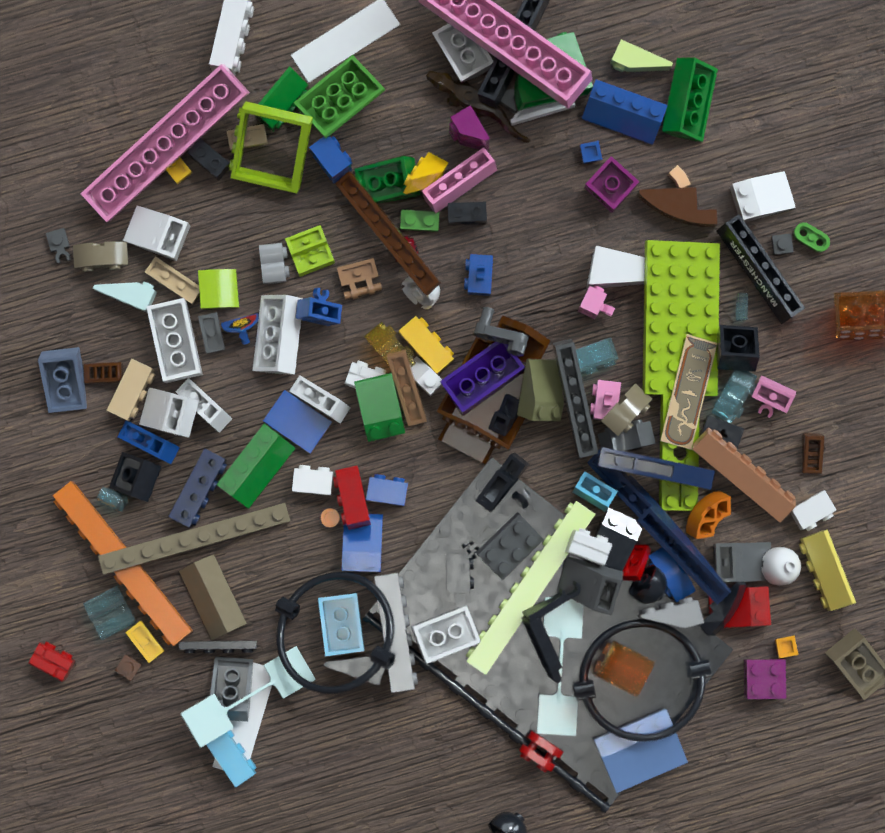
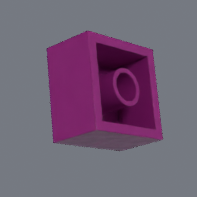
M611 156L589 179L584 188L613 213L638 186L639 181Z
M744 659V698L786 699V660Z

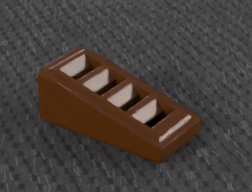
M122 362L84 364V383L120 382L123 377ZM112 367L116 369V377L112 378ZM90 368H93L94 379H90ZM97 368H101V378H97ZM105 368H108V378H105Z
M803 433L802 473L822 474L825 437L823 434ZM809 440H818V443H809ZM809 448H818V451H808V450H809ZM808 456H817V459H808ZM808 463L817 464V467H807Z

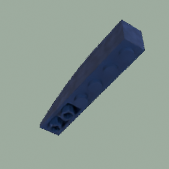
M604 447L600 448L597 467L709 490L712 488L715 473L714 470Z

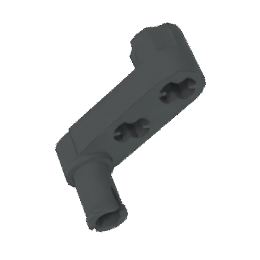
M483 307L480 320L477 322L474 330V335L482 339L508 344V353L515 356H524L529 337L520 332L490 326L495 311L492 308Z

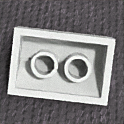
M448 23L432 33L461 82L476 78L489 71L493 60L488 51Z

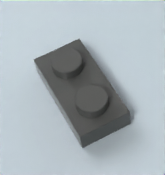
M218 313L198 316L206 354L225 350Z

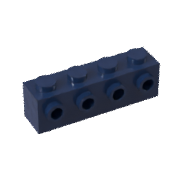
M204 449L169 517L189 528L192 525L196 526L200 519L198 514L201 508L205 509L210 500L207 498L210 491L214 492L217 487L218 481L216 480L219 474L223 475L228 466L225 464L227 460Z

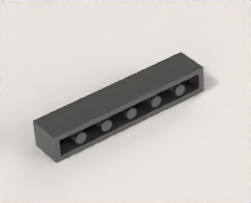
M567 339L552 343L576 454L579 458L598 454L574 341Z

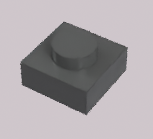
M791 233L771 236L773 255L793 253Z

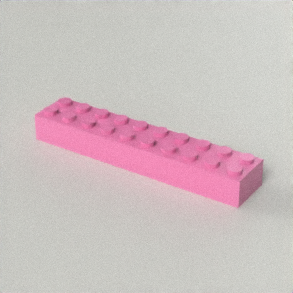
M418 0L419 3L567 109L571 107L592 81V74L589 69L492 0Z
M221 64L92 182L81 195L106 222L111 221L250 92L225 64Z

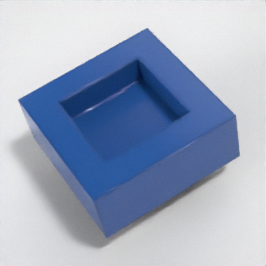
M599 141L580 144L583 164L602 161Z

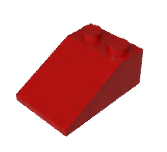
M769 586L746 587L739 607L724 628L771 625ZM708 596L709 605H710V604H712L714 601ZM709 606V614H712L713 610Z

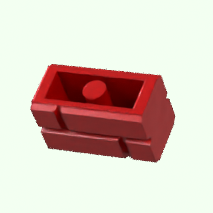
M46 641L45 644L39 643L28 664L64 682L75 664V660L72 659L73 655L64 650L60 653L55 650L56 646Z

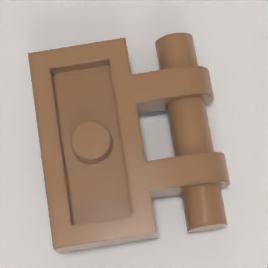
M374 258L337 268L342 287L349 285L351 289L350 291L343 292L345 300L350 298L357 299L359 298L358 296L368 293L372 295L376 291L382 290L381 283H372V279L379 277ZM366 281L367 286L356 289V283Z

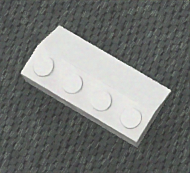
M261 295L252 371L295 374L301 320L296 319L298 300L303 298L289 295Z

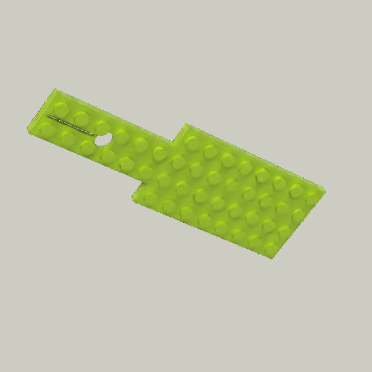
M646 240L643 391L649 395H661L660 459L699 467V455L693 450V445L692 449L685 448L687 452L686 457L683 460H678L673 454L677 445L662 442L661 437L686 335L717 343L719 329L720 243ZM716 351L705 396H718ZM699 420L693 443L699 438ZM665 480L659 481V505L663 510L692 511L698 503V487Z

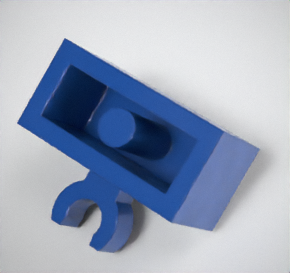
M470 254V259H466L465 270L469 271V278H465L464 289L468 290V295H491L492 255Z
M314 288V298L309 297L298 300L296 319L325 326L340 324L342 305L326 301L329 297V290H323L321 296L320 288Z

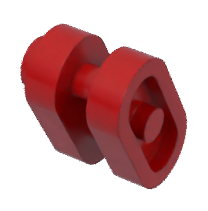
M531 731L528 738L532 741L529 746L522 744L519 749L521 752L520 756L528 762L532 759L538 763L536 767L546 773L547 770L551 772L555 767V764L551 762L554 756L560 759L564 752L537 733ZM538 745L548 751L545 757L535 751Z

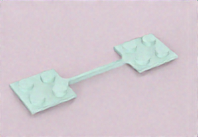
M572 599L544 615V627L548 636L560 639L559 660L561 665L563 661L564 640L566 638H582L584 605ZM561 668V669H559V673H560V676H561V678H562V668ZM561 682L558 683L556 694H539L537 733L576 736L578 701L574 696H564L561 693Z
M297 646L286 652L291 665L299 675L310 682L316 680ZM279 656L263 665L270 676V682L229 707L221 706L217 697L213 694L181 713L200 748L234 728L227 716L228 710L271 685L277 688L283 699L303 687L287 673Z

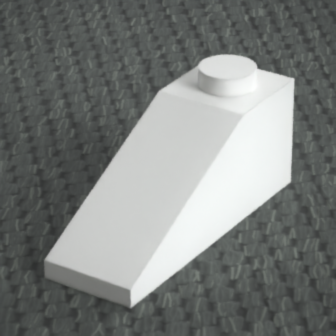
M300 375L290 389L291 393L340 424L351 408L340 399Z
M189 378L177 389L176 393L178 395L199 400L196 412L219 433L232 420L220 406Z

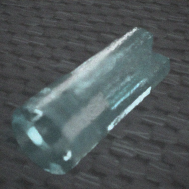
M737 293L736 320L745 321L748 316V293Z

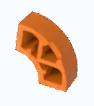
M715 491L702 498L689 515L686 533L695 539L714 536L718 523L724 517L731 515V496L721 491Z

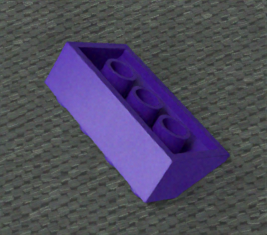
M494 342L440 381L462 415L525 372V366L519 358L507 352L508 344Z

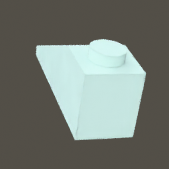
M144 281L143 284L138 282L100 284L93 287L97 292L148 313L146 306L152 305L157 294L153 289L154 286Z

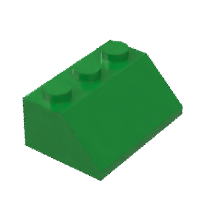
M289 66L259 102V105L295 112L297 107L294 102L309 90V85ZM255 115L256 119L273 132L276 129L279 130L285 123Z

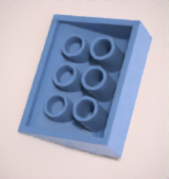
M664 708L624 725L619 729L636 734H650L665 730L673 726L667 710ZM610 732L593 739L616 793L688 763L677 733L660 740L648 742L630 741Z

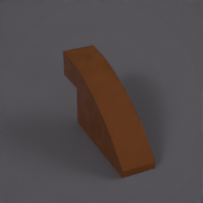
M696 187L639 190L637 193L638 198L650 208L674 221L699 227L717 226V209H697Z

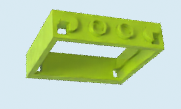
M245 102L242 108L239 107L237 119H240L239 125H236L234 136H237V141L233 143L231 151L234 154V159H231L229 164V170L232 171L231 178L298 193L302 182L313 117ZM249 114L301 126L292 179L241 167Z

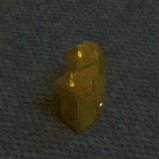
M380 322L364 336L388 366L387 354L405 349L411 367L416 364L412 358L414 353L408 346L405 348L395 337L397 333L390 325L386 327Z

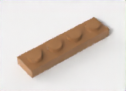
M406 349L387 354L388 363L408 426L427 422Z

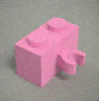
M594 285V287L589 286L578 312L595 319L599 311L612 316L615 308L603 303L607 294L604 293L603 288Z
M761 375L752 397L764 403L760 406L758 413L761 414L762 410L767 408L769 410L768 418H770L774 412L773 407L785 413L788 412L796 391Z
M598 380L597 384H593L592 395L595 396V402L591 403L590 414L593 415V419L602 420L614 405L619 402L621 382Z

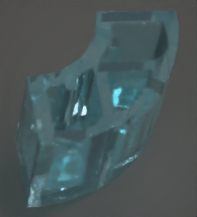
M734 370L717 399L712 413L730 423L733 422L735 417L739 418L744 410L742 407L748 394H753L757 386L754 383L757 376L749 371Z

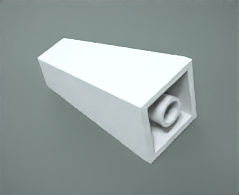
M596 246L593 251L586 289L589 286L594 287V285L608 288L644 284L645 257Z

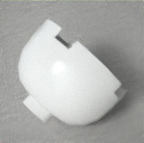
M410 276L402 282L405 295L414 304H417V301L422 304L421 308L430 309L439 298L440 286L436 287L427 296Z
M776 547L767 551L763 556L762 561L764 562L761 569L764 578L769 583L778 586L788 585L799 576L801 562L793 550L785 547Z

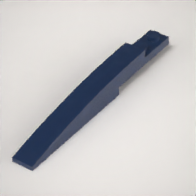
M598 450V454H595L587 462L588 465L608 486L618 491L617 495L639 517L637 521L718 605L731 593L728 586L676 523L632 475L627 476L625 472L597 467L600 450Z

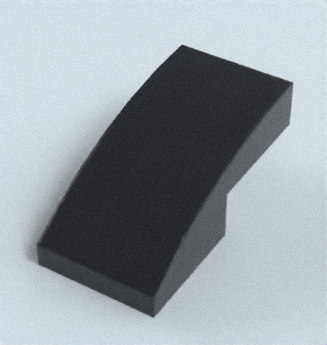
M505 394L500 409L494 412L488 429L506 436L518 417L520 399L510 394Z

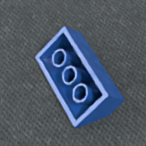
M596 79L582 120L653 145L668 105Z

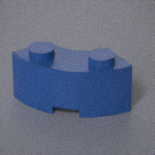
M663 547L649 555L651 561L649 565H655L666 576V595L669 598L672 596L677 603L696 591L687 573Z

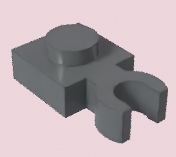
M65 228L46 233L51 252L57 251L55 256L56 262L61 264L60 257L62 255H66L67 261H71L70 254L65 250L70 247Z

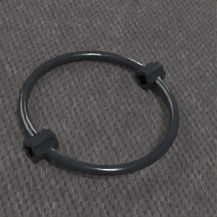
M348 572L326 573L304 583L289 599L283 596L281 599H278L275 611L281 614L276 632L279 658L291 678L304 688L322 694L348 692L365 684L381 667L388 670L394 664L396 655L390 652L394 637L393 614L382 591L368 579ZM330 580H349L366 587L380 602L386 619V637L383 648L377 645L370 654V661L374 662L373 666L358 679L340 686H321L303 678L291 665L284 645V630L287 618L293 620L300 612V605L296 603L298 599L314 586Z
M631 620L615 625L595 640L584 658L580 682L574 683L577 701L584 700L592 717L608 732L630 741L648 742L671 736L691 721L703 700L705 678L712 677L709 659L701 660L695 646L680 631L665 623L652 620ZM637 627L655 628L678 639L693 658L694 662L689 663L692 680L698 679L695 699L684 717L673 726L650 734L630 733L609 723L593 704L591 698H596L593 680L588 681L592 659L600 646L613 635Z

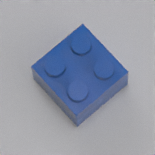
M334 136L322 137L309 147L311 155L333 184L339 181L348 171H352L351 158L346 151L341 152L340 144Z

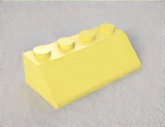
M828 530L819 531L801 538L799 547L802 554L807 556L808 561L806 565L809 572L814 574L815 579L813 583L816 590L821 592L822 597L820 601L823 608L833 611L855 604L856 601Z

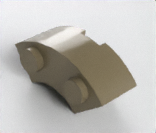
M127 242L73 245L74 268L82 269V272H92L94 268L109 267V270H120L121 266L128 265Z
M635 383L601 421L617 436L622 432L626 434L633 426L631 422L639 413L644 415L651 407L649 402L652 398L645 394Z

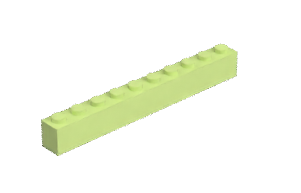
M579 502L569 503L564 511L566 513L564 519H558L553 527L556 529L553 535L548 534L542 543L545 545L542 551L537 550L531 560L534 561L530 568L526 566L520 575L523 577L519 584L515 582L509 591L512 593L508 600L505 598L498 607L501 609L497 616L494 614L487 623L490 627L486 632L483 630L479 635L481 642L478 643L476 648L471 647L466 654V657H468L467 662L485 675L522 623V612L535 604L569 554L565 550L572 531H579V528L585 530L595 516V513Z

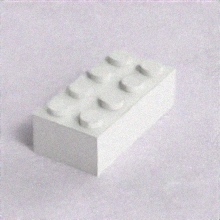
M224 0L209 63L212 72L221 64H225L234 75H236V72L239 73L241 68L240 54H244L245 51L244 36H248L250 28L248 19L252 18L254 7L250 0Z
M185 298L146 306L163 382L169 383L203 375Z

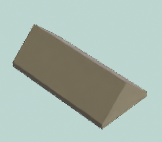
M214 554L194 562L179 571L211 640L247 624Z

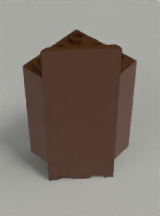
M503 315L497 325L498 328L520 332L529 337L524 356H517L524 366H526L527 359H541L551 341L529 325ZM476 337L462 365L492 345L494 341ZM524 372L464 415L461 414L446 393L437 410V413L443 416L442 420L447 422L438 440L485 465L494 448L500 450L503 447L509 450L525 418L518 416L506 436H502L488 428L494 412L499 411L505 394H510L520 399Z

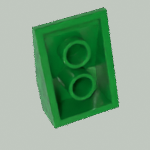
M401 156L355 169L357 180L377 204L421 195L420 190L409 194L404 193L406 188L404 182L416 165L415 158Z
M392 373L354 381L368 442L404 434L405 429Z

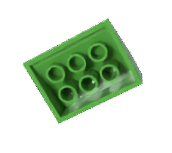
M352 55L298 98L294 104L302 115L313 117L312 127L323 137L327 138L383 93L385 88Z

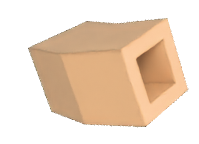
M678 165L669 172L668 176L675 182L677 188H687L691 185L686 173Z

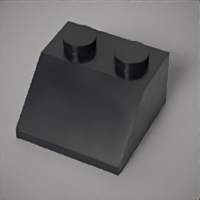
M122 452L109 488L148 502L159 476L161 466Z

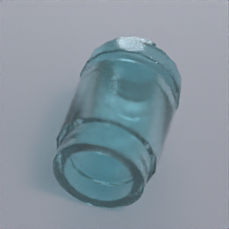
M103 487L98 494L97 501L116 512H122L127 505L128 498L110 488Z

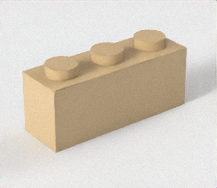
M131 359L107 411L129 422L131 418L134 419L139 410L137 408L139 402H143L146 397L147 391L145 389L147 385H151L155 378L154 369Z

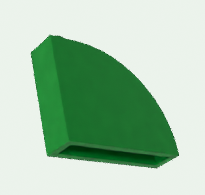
M562 32L555 37L546 39L586 67L574 32L568 34L567 32ZM517 73L514 95L518 111L558 102ZM592 82L589 83L580 96L589 95L593 88Z

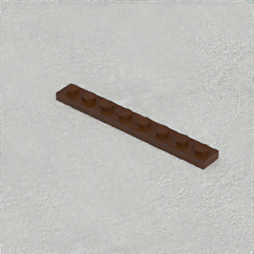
M348 171L335 183L425 295L428 296L441 284L440 280L352 172Z

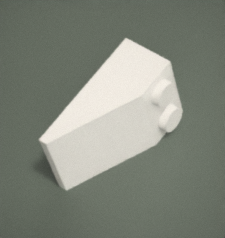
M785 171L733 183L730 186L737 214H740L745 222L796 208Z
M467 606L411 627L425 664L481 642Z

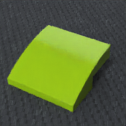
M321 225L285 238L300 277L335 264Z
M236 269L198 270L201 309L239 308Z

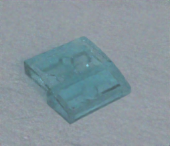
M118 586L83 603L101 640L136 623Z

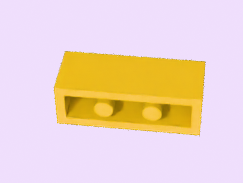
M415 316L399 330V334L438 375L454 361L452 357L454 353L448 346L443 347L441 345V338L435 332L431 333L427 329L429 325L422 317L418 319Z

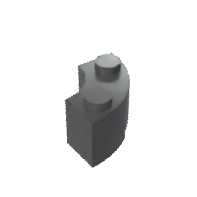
M642 419L632 421V428L626 434L622 432L619 436L608 427L604 428L605 432L598 434L600 446L625 452L656 444L651 422H642Z

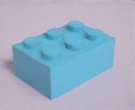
M358 594L318 598L325 656L365 651Z

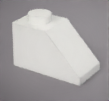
M416 356L410 362L415 381L431 397L442 386L440 383L442 379Z

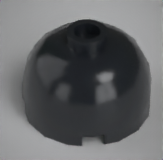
M649 565L644 569L641 580L632 582L629 593L641 603L650 604L660 601L666 595V576L655 565Z
M511 812L499 813L488 824L492 833H527V828L524 824L525 819L517 812L515 814Z

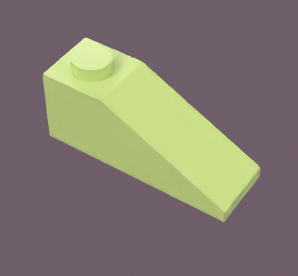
M621 39L610 64L614 65L613 68L620 72L624 70L635 72L670 70L673 62Z

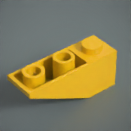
M428 152L425 158H420L417 166L415 165L411 174L407 176L404 185H406L404 193L409 194L423 190L443 176L449 162Z

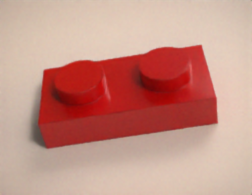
M649 545L634 546L623 569V581L641 580L651 552Z

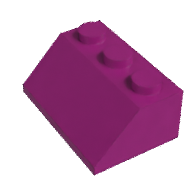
M471 105L450 117L449 134L453 141L457 140L459 145L478 150L483 147L489 150L490 138Z

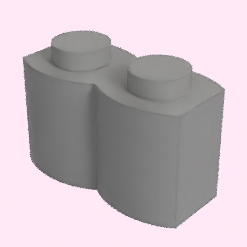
M282 243L259 245L263 284L287 282L286 277H290L289 266H285L284 261L285 258H288L287 247H283Z

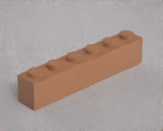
M708 427L693 443V450L780 523L796 507L795 496L791 492H785L780 488L781 485L778 481L767 477L766 472L761 467H755L747 455H741L737 452L735 445L724 441L722 435L714 429L712 431Z

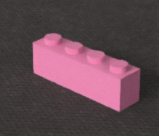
M483 147L422 190L425 201L435 214L438 213L448 203H452L496 172L495 160Z

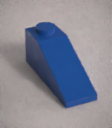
M127 420L118 435V438L169 464H172L180 448Z

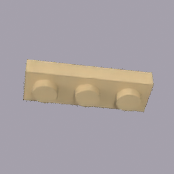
M156 256L145 271L146 274L180 297L185 298L192 305L200 295L199 285Z

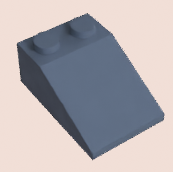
M80 348L42 351L38 362L48 412L86 409L84 372Z

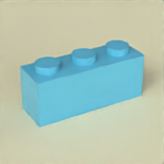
M229 730L206 745L236 788L255 775L257 767L251 759L247 760L244 755L245 749L240 743L236 744L233 739L235 735L232 730Z

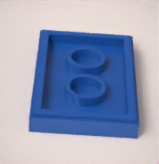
M286 390L283 391L263 420V422L310 454L332 423Z

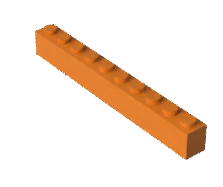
M70 481L53 495L56 499L54 501L55 505L60 510H65L68 514L66 516L67 520L72 525H77L80 529L77 532L84 540H89L92 544L89 547L96 555H103L126 548L73 481ZM141 565L114 572L116 574L113 576L120 585H125L128 589L126 590L127 595L132 600H137L140 604L138 606L139 610L144 615H149L152 619L150 621L151 625L156 630H161L164 634L162 638L168 645L176 646L193 632Z

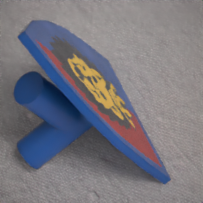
M256 313L222 322L221 325L223 330L227 332L239 333L242 344H248L250 341L247 330L258 322L259 314Z

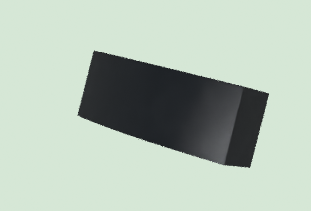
M515 452L510 454L501 468L490 479L476 501L492 512L530 464Z
M745 581L734 584L730 588L731 593L718 605L715 602L709 605L713 613L703 620L704 623L700 624L708 636H713L720 632L733 617L744 596L747 586Z

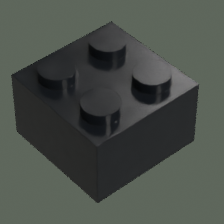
M719 325L716 349L717 369L756 372L760 358L758 327Z

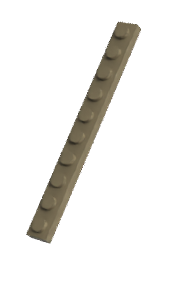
M282 503L99 555L98 558L103 575L288 523L290 518L286 504Z

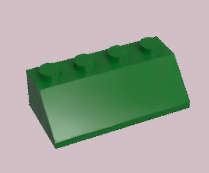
M695 57L677 58L662 132L673 137L703 142L718 71L717 68Z
M263 424L217 485L249 509L296 448L267 425Z

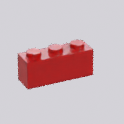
M358 465L335 470L336 477H333L335 488H339L340 491L337 499L339 507L343 506L344 513H341L343 525L347 524L348 530L371 525Z

